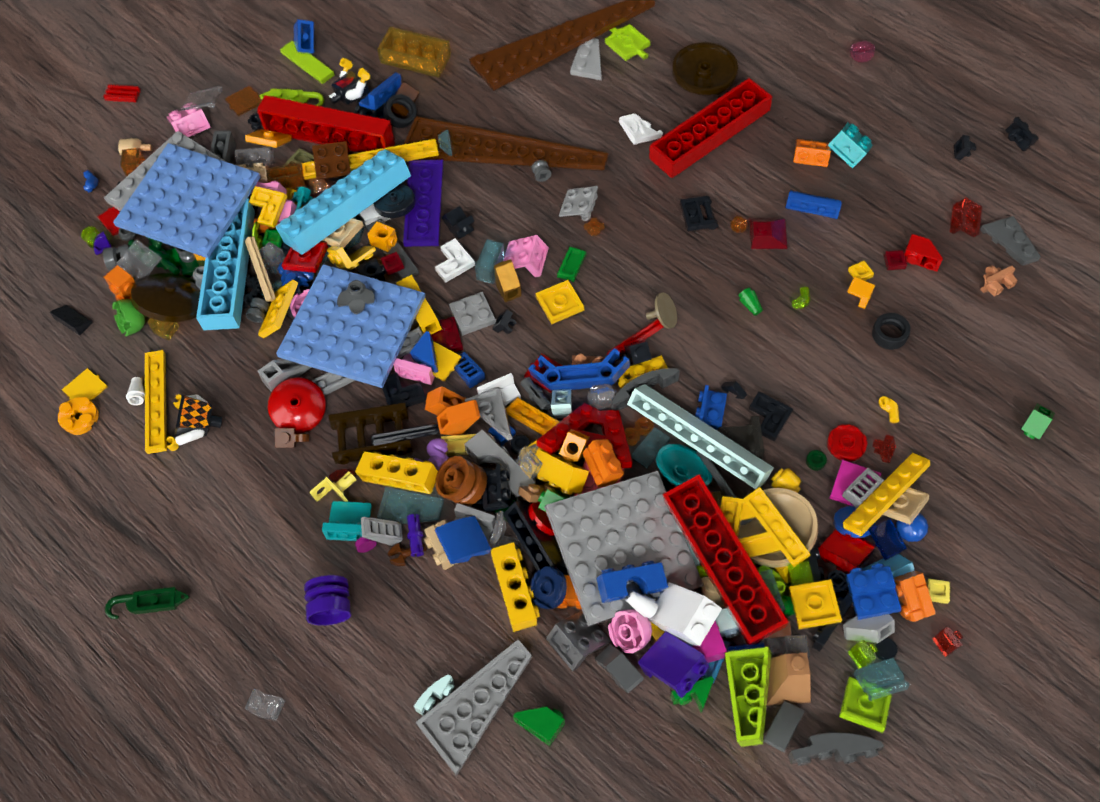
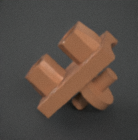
M988 266L985 270L986 274L983 275L985 285L980 290L983 293L989 291L995 297L1004 289L1001 284H1004L1008 289L1014 287L1018 281L1013 275L1015 268L1010 266L1001 270L1000 267Z

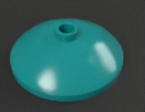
M668 444L663 446L657 453V466L661 474L673 485L678 486L699 474L706 486L710 484L712 475L693 449L679 444Z

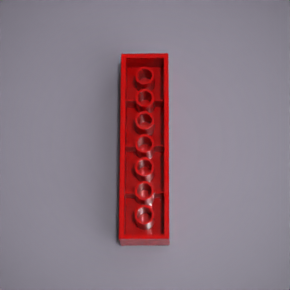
M748 78L650 145L649 159L668 176L674 178L769 112L773 96Z
M267 95L263 97L257 109L264 130L288 134L293 139L321 145L346 141L349 150L355 152H366L395 145L390 120Z
M700 474L664 493L663 499L748 646L751 647L788 625L787 618Z

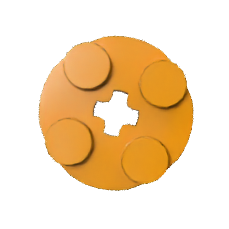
M87 397L73 398L59 406V425L73 435H81L92 429L91 426L94 422H97L99 417L97 407ZM77 413H82V415L79 416V419L75 418V415Z

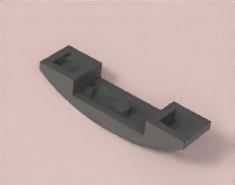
M665 368L638 376L622 387L612 400L611 410L620 411L628 407L627 403L634 389L646 384L652 387L659 384L663 389L677 382L680 371L678 368Z

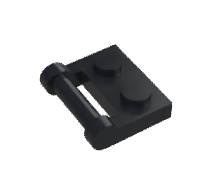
M710 196L680 200L687 231L707 228L714 230L718 228L719 225L714 218ZM700 205L704 206L708 220H704Z

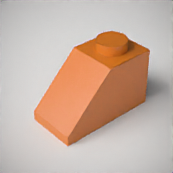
M440 386L427 393L425 410L439 416L447 407L464 403L466 398Z

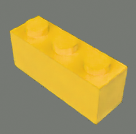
M541 449L537 450L530 470L537 475V479L545 482L549 481L548 485L561 488V492L572 495L573 492L582 493L589 473L588 470L566 461L563 457L555 453L550 454Z

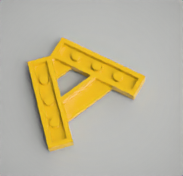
M760 487L743 499L722 496L720 509L737 537L740 521L755 517L767 531L766 533L739 539L750 558L782 551L791 565L795 567L811 556Z

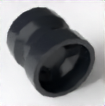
M839 570L830 572L826 579L832 580L836 597L841 596L847 587V575Z

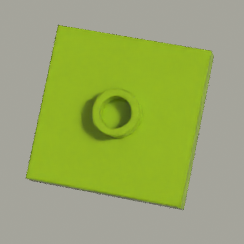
M849 677L839 717L883 733L886 727L892 692Z

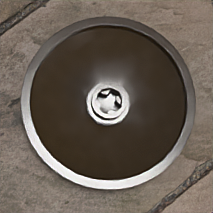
M707 42L694 43L684 47L676 54L672 65V74L677 84L686 91L699 95H713L727 90L735 82L738 73V62L735 56L725 47Z
M171 273L152 274L134 283L131 289V302L138 312L149 318L164 322H182L197 317L201 290L195 285V280L182 275Z

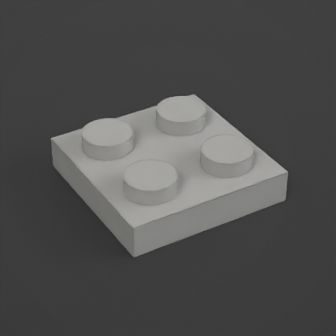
M483 292L449 304L451 313L462 336L493 325L496 322Z

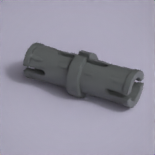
M530 377L523 379L520 384L529 394L530 400L534 401L542 412H547L551 408V403L543 395V390L538 388Z

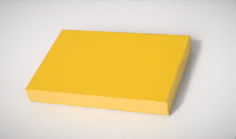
M291 280L275 291L276 299L270 303L258 336L265 338L281 328L298 282Z

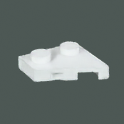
M635 113L621 116L619 119V123L633 145L659 139L663 135L661 130L655 131L651 128L650 123L642 120Z

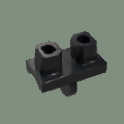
M1015 117L1013 123L1006 129V132L1009 134L1008 139L1015 141L1022 151H1027L1039 138L1036 134H1032L1029 130V125L1019 117Z

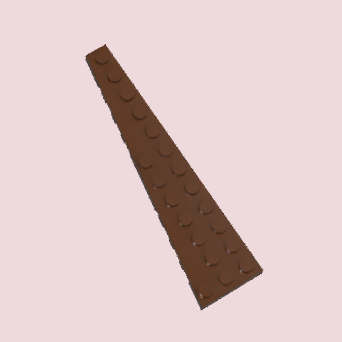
M625 0L486 53L477 54L475 57L470 58L469 62L490 88L495 91L655 6V1Z
M417 116L404 144L436 139L439 155L422 158L428 160L532 166L536 161L545 160L548 163V167L605 170L608 160V153Z

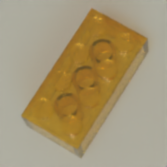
M394 27L389 28L377 48L380 63L438 78L451 56L449 41Z

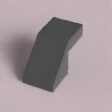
M611 644L595 657L596 662L610 673L616 685L627 693L644 680L643 676L623 653Z

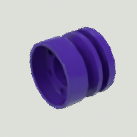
M326 575L310 579L304 584L305 600L308 602L305 606L308 623L313 625H333L344 622L351 617L350 601L347 599L349 596L348 579L337 575Z

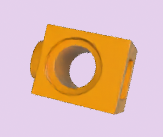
M377 221L367 234L370 245L389 252L397 243L395 229Z
M571 429L567 433L559 454L566 461L578 462L590 437ZM570 443L577 444V452H573L570 450Z

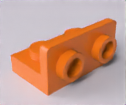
M797 139L794 163L827 167L831 148L828 146L829 143Z

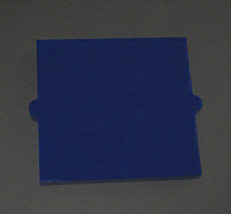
M891 518L868 529L875 541V546L880 550L884 560H888L907 549Z
M760 643L727 647V652L765 648V645Z

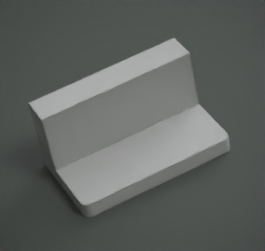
M457 503L454 509L456 515L454 521L475 516L489 542L496 525L495 515Z

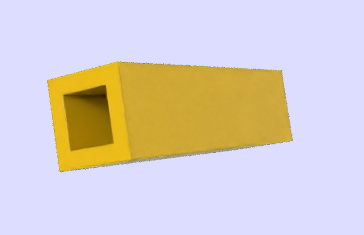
M412 275L396 282V285L422 292ZM425 298L415 320L423 334L429 331L432 335L442 330Z

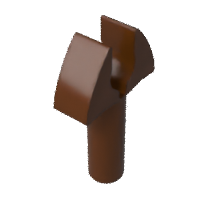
M399 543L394 545L387 553L390 557L395 554L400 556L389 560L390 563L396 566H406L404 561L407 557L411 556V548L403 549ZM423 543V551L425 552L427 551V546Z

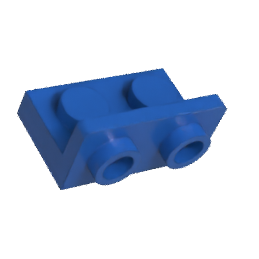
M705 385L704 391L700 390L698 402H702L701 408L697 407L695 417L712 428L721 430L727 394L708 390L709 385Z

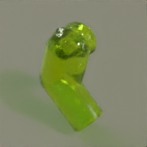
M808 287L800 288V297L792 301L794 309H802L809 305L810 293Z

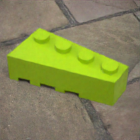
M769 647L725 653L737 742L741 747L763 744L771 651Z

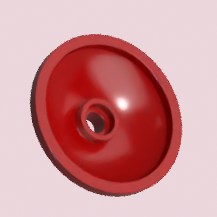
M290 378L281 382L274 388L268 400V413L272 422L278 428H296V434L314 429L321 422L326 411V400L322 390L314 382L305 378ZM293 400H298L296 405H292Z

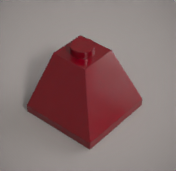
M750 218L751 249H787L785 218Z

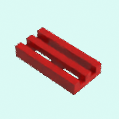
M108 85V89L105 91L106 94L103 97L106 101L136 103L141 90L137 86Z

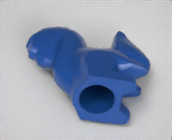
M281 262L277 270L282 275V286L291 280H295L298 282V286L294 295L297 293L300 295L299 287H308L307 281L315 278L314 273L283 270V262Z

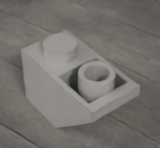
M889 614L858 620L857 616L850 618L843 624L844 638L852 641L879 643L895 632V619Z

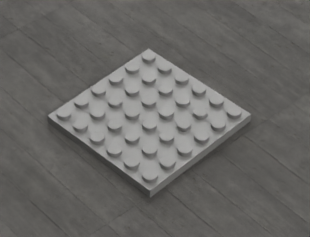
M658 471L545 506L588 627L614 618L616 616L615 613L621 610L634 609L625 601V598L602 603L596 578L602 574L603 570L614 568L615 571L622 570V567L634 564L635 567H640L642 563L647 561H654L655 564L662 562L667 583L670 582L691 591L704 586L684 535L664 502L663 494L666 493ZM627 582V592L633 590L642 594L636 582ZM662 592L644 596L655 599L656 602Z

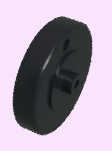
M399 184L373 204L379 215L385 218H398L408 214L414 208L416 199L413 190L409 186Z

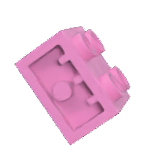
M193 103L184 106V109L181 111L175 110L170 112L169 116L166 117L175 132L179 131L187 137L211 128L203 110Z
M538 235L512 240L508 243L503 261L511 259L515 269L526 267L534 277L541 276L549 247Z
M410 353L405 355L402 360L396 358L393 365L399 377L432 385L435 377L431 367L415 362Z

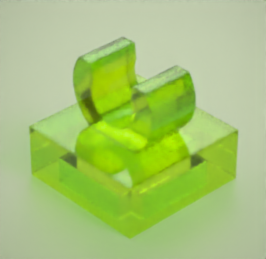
M809 561L801 562L795 567L787 565L792 586L814 582Z
M862 640L848 651V654L859 670H863L876 659L874 653L878 652V649L874 644L868 646Z

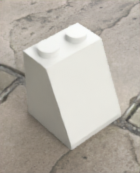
M668 582V588L662 591L655 602L658 604V609L649 620L664 632L667 631L681 641L700 646L722 608L704 595Z

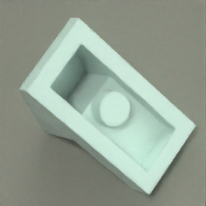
M571 389L552 390L551 410L554 419L565 418L572 413Z

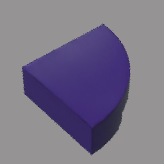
M104 231L97 235L94 240L93 249L96 255L103 253L104 248L112 247Z

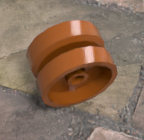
M461 456L447 459L438 470L436 476V490L438 494L447 500L465 506L475 504L482 497L487 485L485 470Z

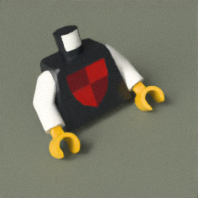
M342 58L340 65L344 69L341 71L340 78L332 84L334 93L329 95L328 98L332 104L342 101L348 105L370 93L365 82L370 78V74L367 70L360 68L357 75L350 70L353 66L352 62Z

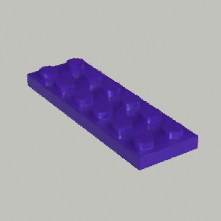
M443 160L409 161L408 169L411 176L408 178L407 186L413 190L416 203L414 208L405 215L404 247L439 246Z

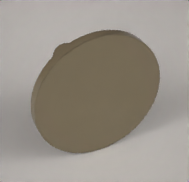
M662 292L657 294L655 298V310L646 313V318L650 320L658 317L660 323L665 328L671 329L676 326L677 311L671 297L667 293Z

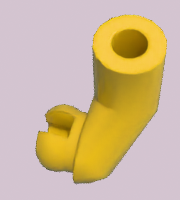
M887 396L880 397L878 400L879 406L889 413V421L891 423L899 422L898 404Z

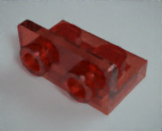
M965 197L955 203L952 208L950 233L954 234L961 230L972 237H976L980 231L982 206Z

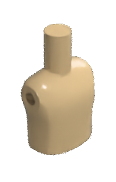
M137 138L120 139L118 150L121 156L138 157L141 151H152V144H142V141Z

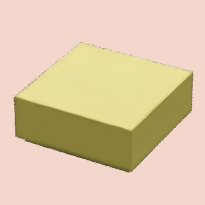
M928 579L927 587L932 602L948 604L950 602V582Z

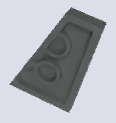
M1014 216L982 225L980 228L981 232L989 234L994 243L1001 244L1006 249V253L1022 266L1039 261L1040 254Z

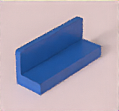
M395 72L363 98L359 102V106L372 110L378 109L391 96L397 93L402 84L401 74Z
M790 191L786 209L838 219L842 203L840 200Z

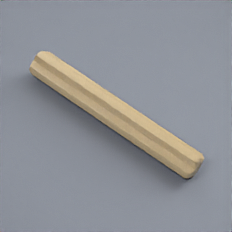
M247 237L245 244L265 300L272 302L276 299L257 242L255 237Z

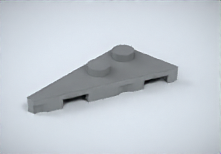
M499 387L465 399V402L476 400L480 417L505 439H513L502 392Z

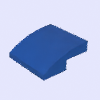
M475 516L458 519L435 529L450 564L468 562L471 557L486 555L492 550Z

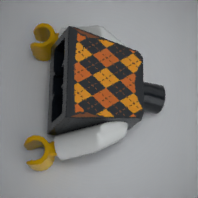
M176 395L175 398L178 402H173L174 406L179 409L174 434L176 439L171 436L167 437L166 441L172 443L167 445V448L175 451L179 448V445L207 436L209 426L221 427L222 417L211 415L212 405L199 395Z

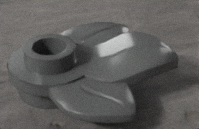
M354 280L349 283L347 290L339 294L337 305L338 307L349 305L351 312L357 315L364 310L366 303H374L375 296L371 290L366 289L364 283Z

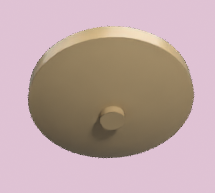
M771 488L763 490L810 552L817 540L818 520L809 501L799 493L789 489ZM755 517L748 524L740 525L738 539L766 533L767 531ZM782 551L750 558L753 562L766 567L776 568L791 565Z

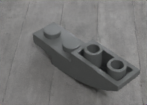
M825 733L810 736L806 741L807 747L791 750L788 757L791 764L798 763V766L811 763V759L819 757V760H826L833 757L832 754H834L836 762L844 761V764L857 761V757L865 755V758L875 757L879 755L878 752L884 746L881 741L862 735Z

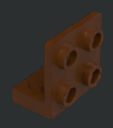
M346 141L312 146L317 180L344 177L350 174L348 156L350 151Z

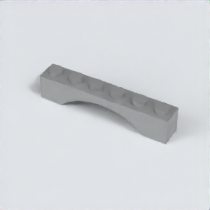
M276 359L259 369L258 373L262 382L272 392L281 382L290 378H298L312 367L286 359Z

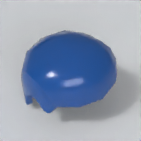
M920 513L911 525L898 520L896 522L897 533L908 542H919L928 533V522Z

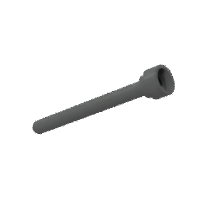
M697 451L698 456L725 496L736 498L713 462ZM753 518L740 521V525L748 524Z

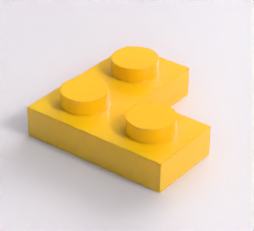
M255 186L249 203L254 206L263 207L257 222L261 225L276 228L275 226L278 223L288 196L282 192Z

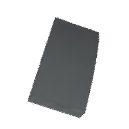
M784 701L763 742L785 752L805 711Z

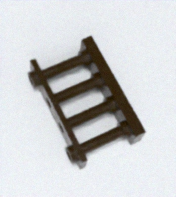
M405 403L328 415L332 430H337L339 451L332 452L335 464L345 465L349 462L360 461L364 451L370 453L375 451L387 456L390 454L405 455L413 452L410 440L367 447L365 441V425L375 424L376 434L383 433V423L395 421L396 430L403 429L402 420L408 419ZM356 427L358 448L347 450L345 429Z

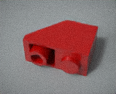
M915 234L911 235L904 253L906 262L937 272L943 258L931 240Z

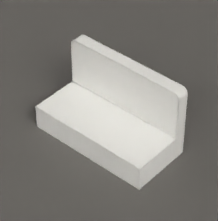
M512 373L477 387L478 394L499 387L502 392L504 405L512 403L517 397L521 399V395L514 384Z

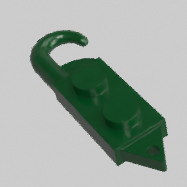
M175 587L137 591L131 594L117 595L109 599L105 605V613L111 619H118L119 616L111 612L112 607L118 603H126L127 610L133 614L175 610L178 605L190 597L178 591Z

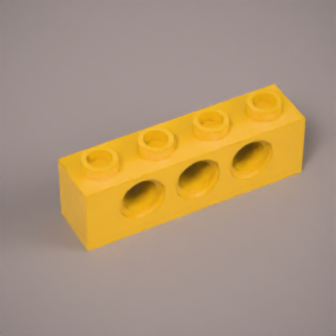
M364 451L355 473L364 482L431 494L436 483L438 471L430 461L420 462L409 457L404 459L392 454L387 456L375 451L372 453Z
M514 542L492 548L491 556L513 632L536 626L537 618L540 617L537 605H533L531 598H534L533 591L531 592V586H527L525 581L528 579L526 568H521L520 561L523 558L520 548L516 549ZM507 565L515 566L512 570L505 569ZM514 583L521 585L518 589L511 588V585ZM519 602L527 604L524 608L516 607Z

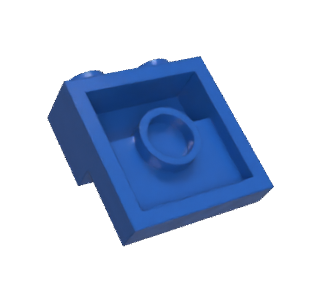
M880 563L871 566L870 570L863 571L862 568H855L850 571V574H847L846 581L858 620L901 612L900 602L895 590L896 584L890 566L884 567V564Z

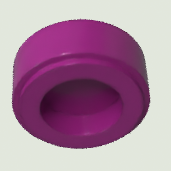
M360 537L355 542L359 553L368 552L377 544L376 541Z

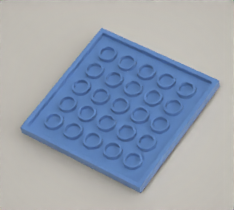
M168 143L113 223L122 229L209 259L261 176L258 172Z
M323 264L276 352L277 357L383 388L425 299V293ZM354 280L364 283L366 289L371 290L375 296L374 303H366L364 310L357 315L351 312L349 305L338 307L337 305L339 294L347 290L349 283Z

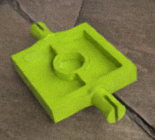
M628 24L619 29L614 27L609 30L612 32V35L605 39V44L625 61L635 55H639L643 60L648 57V54L643 50L650 46V40L632 25Z

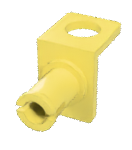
M349 471L336 483H332L326 477L310 491V494L318 502L333 489L344 502H348L344 496V491L357 480ZM325 487L320 494H317L319 489Z

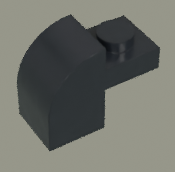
M460 206L442 216L446 226L457 239L474 231L471 225L475 222L472 215L466 217Z

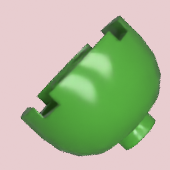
M121 299L113 302L112 309H116L117 312L114 318L122 334L126 332L125 336H130L139 332L144 327L145 317L147 316L134 308L131 299Z

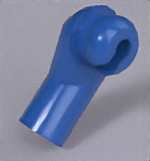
M87 170L83 174L87 179L84 190L92 192L97 187L99 180L91 171Z

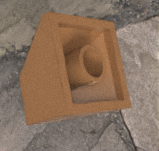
M807 653L784 654L771 658L767 706L782 705L784 701L790 704L810 703V668Z

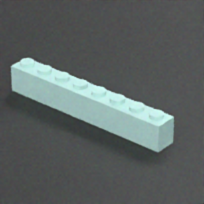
M646 384L634 389L627 405L754 489L766 483L774 467Z

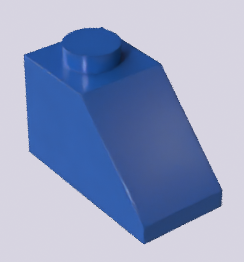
M297 20L294 24V43L297 52L314 53V21Z

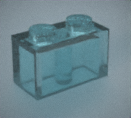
M486 240L475 266L477 280L494 284V265H497L504 259V243Z

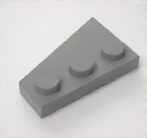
M593 38L579 46L570 69V75L597 80L602 79L599 39Z

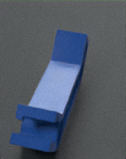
M614 348L602 362L555 367L540 355L538 358L539 367H545L547 369L545 373L541 374L536 371L534 364L528 369L531 376L551 391L612 386L630 367V362L624 356L623 361L618 366L613 367L616 359H620V352ZM605 372H611L610 376H602ZM552 377H557V380H556V381H554V382H550V381H549L550 378H552Z

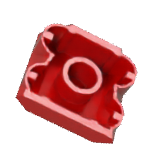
M835 529L818 549L821 559L825 562H832L836 565L837 570L847 575L850 574L852 569L859 568L865 562L876 545L863 537L853 538L851 535H843Z

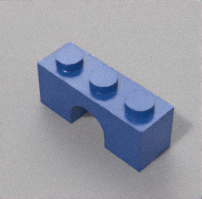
M647 561L642 563L640 567H635L634 564L622 567V570L619 571L610 568L603 570L602 574L596 578L602 603L622 600L627 597L626 585L628 581L636 582L641 589L642 595L662 592L668 588L662 562L655 564L654 561Z

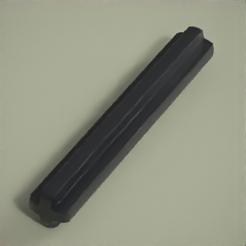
M438 422L372 434L371 442L372 445L377 446L440 434Z

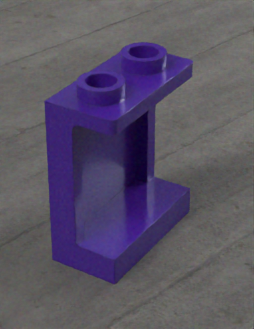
M667 631L638 661L645 675L650 678L655 676L672 687L681 698L692 689L697 680L709 668L704 654Z

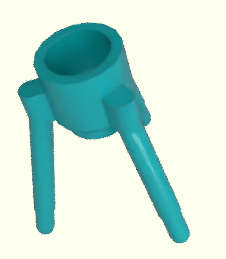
M298 187L297 192H294L291 201L298 202L296 210L301 208V204L309 203L313 199L310 196V189Z

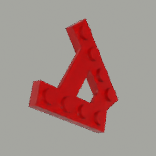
M584 402L537 439V446L550 454H554L562 447L567 433L571 429L590 437L586 446H589L594 440L608 439L612 444L617 459L621 463V468H632V459L619 410L600 411ZM595 423L602 426L604 435L582 430L589 424Z

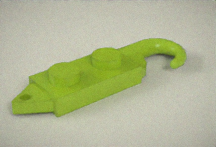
M270 89V91L259 95L260 99L267 95L301 103H307L309 98L319 99V103L316 106L324 104V97L318 92Z

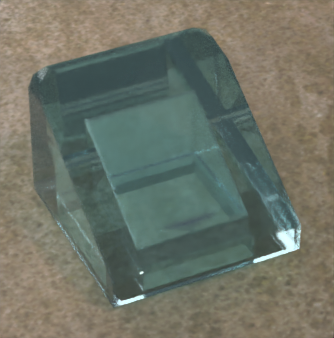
M445 130L438 135L439 146L449 156H452L449 132Z

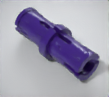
M410 514L407 516L409 530L407 539L410 540L411 556L415 557L416 554V557L424 555L422 544L424 535L420 527V515L415 514L414 517V514Z

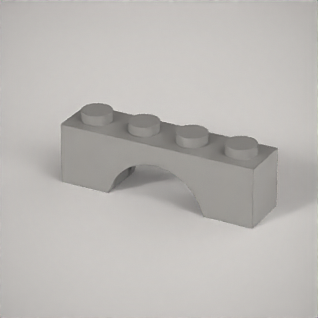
M481 430L465 443L466 453L478 465L501 463L508 469L510 473L508 488L511 498L516 501L525 500L518 494L520 486L536 485V479L530 472L526 473L522 469L520 462L516 459L513 460L509 456L508 451L503 446L500 447L490 433L486 434Z

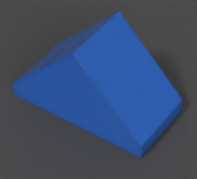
M427 331L410 351V354L415 362L428 365L432 368V372L436 373L438 372L433 339L430 332Z

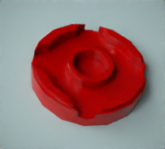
M841 424L837 428L832 429L827 439V447L831 455L841 461L853 462L860 459L868 445L865 434L863 435L858 427L850 424Z
M532 502L528 507L530 519L532 521L535 519L539 530L553 536L554 532L547 513L538 508L541 502Z

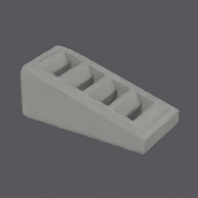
M867 468L844 491L842 497L858 508L884 482V479L870 468ZM869 475L870 477H872V478H873L875 481H877V482H876V483H873V482H872L870 479H868L866 476ZM864 480L865 482H867V483H868L870 486H872V487L869 488L867 485H865V484H864L863 482H861V481ZM857 485H860L867 492H863L860 488L857 487ZM853 490L857 491L862 497L860 498Z
M369 517L361 518L362 537L390 546L402 541L401 523Z

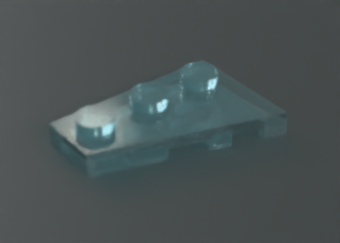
M385 487L377 519L408 524V515L414 514L415 517V514H419L420 522L439 520L444 500Z

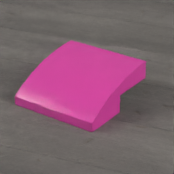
M842 460L830 499L853 506L842 495L867 468ZM872 470V471L875 472L878 476H881V473H880V472H877V471ZM869 475L866 476V477H867L868 479H870L873 483H876V482H877V481H875L872 477H870ZM864 480L861 481V482H863L865 485H867L869 488L872 487V486H870L867 482H865ZM857 485V487L860 488L863 492H867L860 485ZM853 490L860 498L862 497L857 491Z

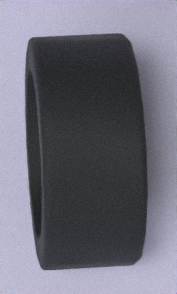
M396 94L391 96L386 102L383 113L384 118L390 120L391 126L406 128L415 119L417 109L413 100L408 96ZM393 104L403 105L408 110L409 117L407 119L397 118L392 113L391 106Z
M885 313L875 321L872 337L884 349H899L906 343L911 327L903 316L896 313ZM886 324L894 325L901 330L902 336L899 338L887 337L881 332L880 327Z

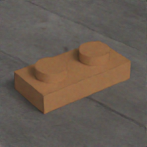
M548 483L545 485L529 484V486H520L518 494L529 503L539 502L538 499L543 490L547 491L549 488L558 489L548 485Z

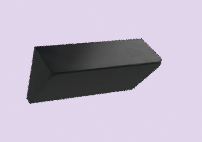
M67 305L50 311L55 320L79 336L92 324V321Z

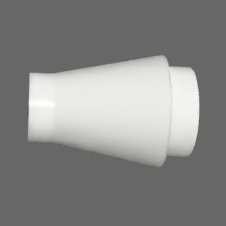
M140 377L131 379V384L126 394V399L131 405H141L145 400L143 379Z
M630 590L625 598V601L638 613L648 619L652 618L658 609L655 599Z

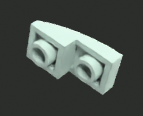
M446 675L432 684L415 703L414 708L416 712L424 716L426 711L429 712L433 708L435 697L442 701L446 696L450 695L454 689L452 676Z

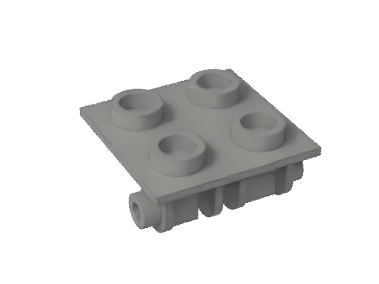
M598 186L568 189L559 217L580 215L583 221H588L591 218V212L598 197Z

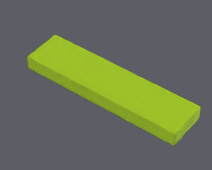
M293 41L280 49L284 56L321 84L335 76L334 71L311 54L297 52Z

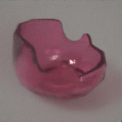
M867 41L852 44L850 48V56L859 63L870 61L875 53V45Z

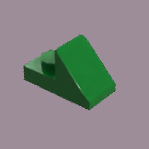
M710 676L697 681L683 698L679 697L675 690L672 691L670 698L673 705L679 703L681 706L686 705L694 698L700 713H702L714 681L713 677Z

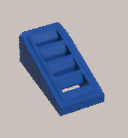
M463 352L460 354V360H465L454 368L471 389L485 380V373ZM466 363H468L467 366L463 367L462 369L460 368L461 366H463V365H465Z

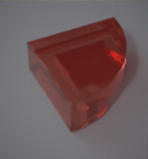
M340 469L331 473L328 478L336 483L348 471L354 477L357 474L349 469Z

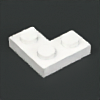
M455 238L441 246V251L448 260L437 265L435 269L446 283L474 267L475 261Z

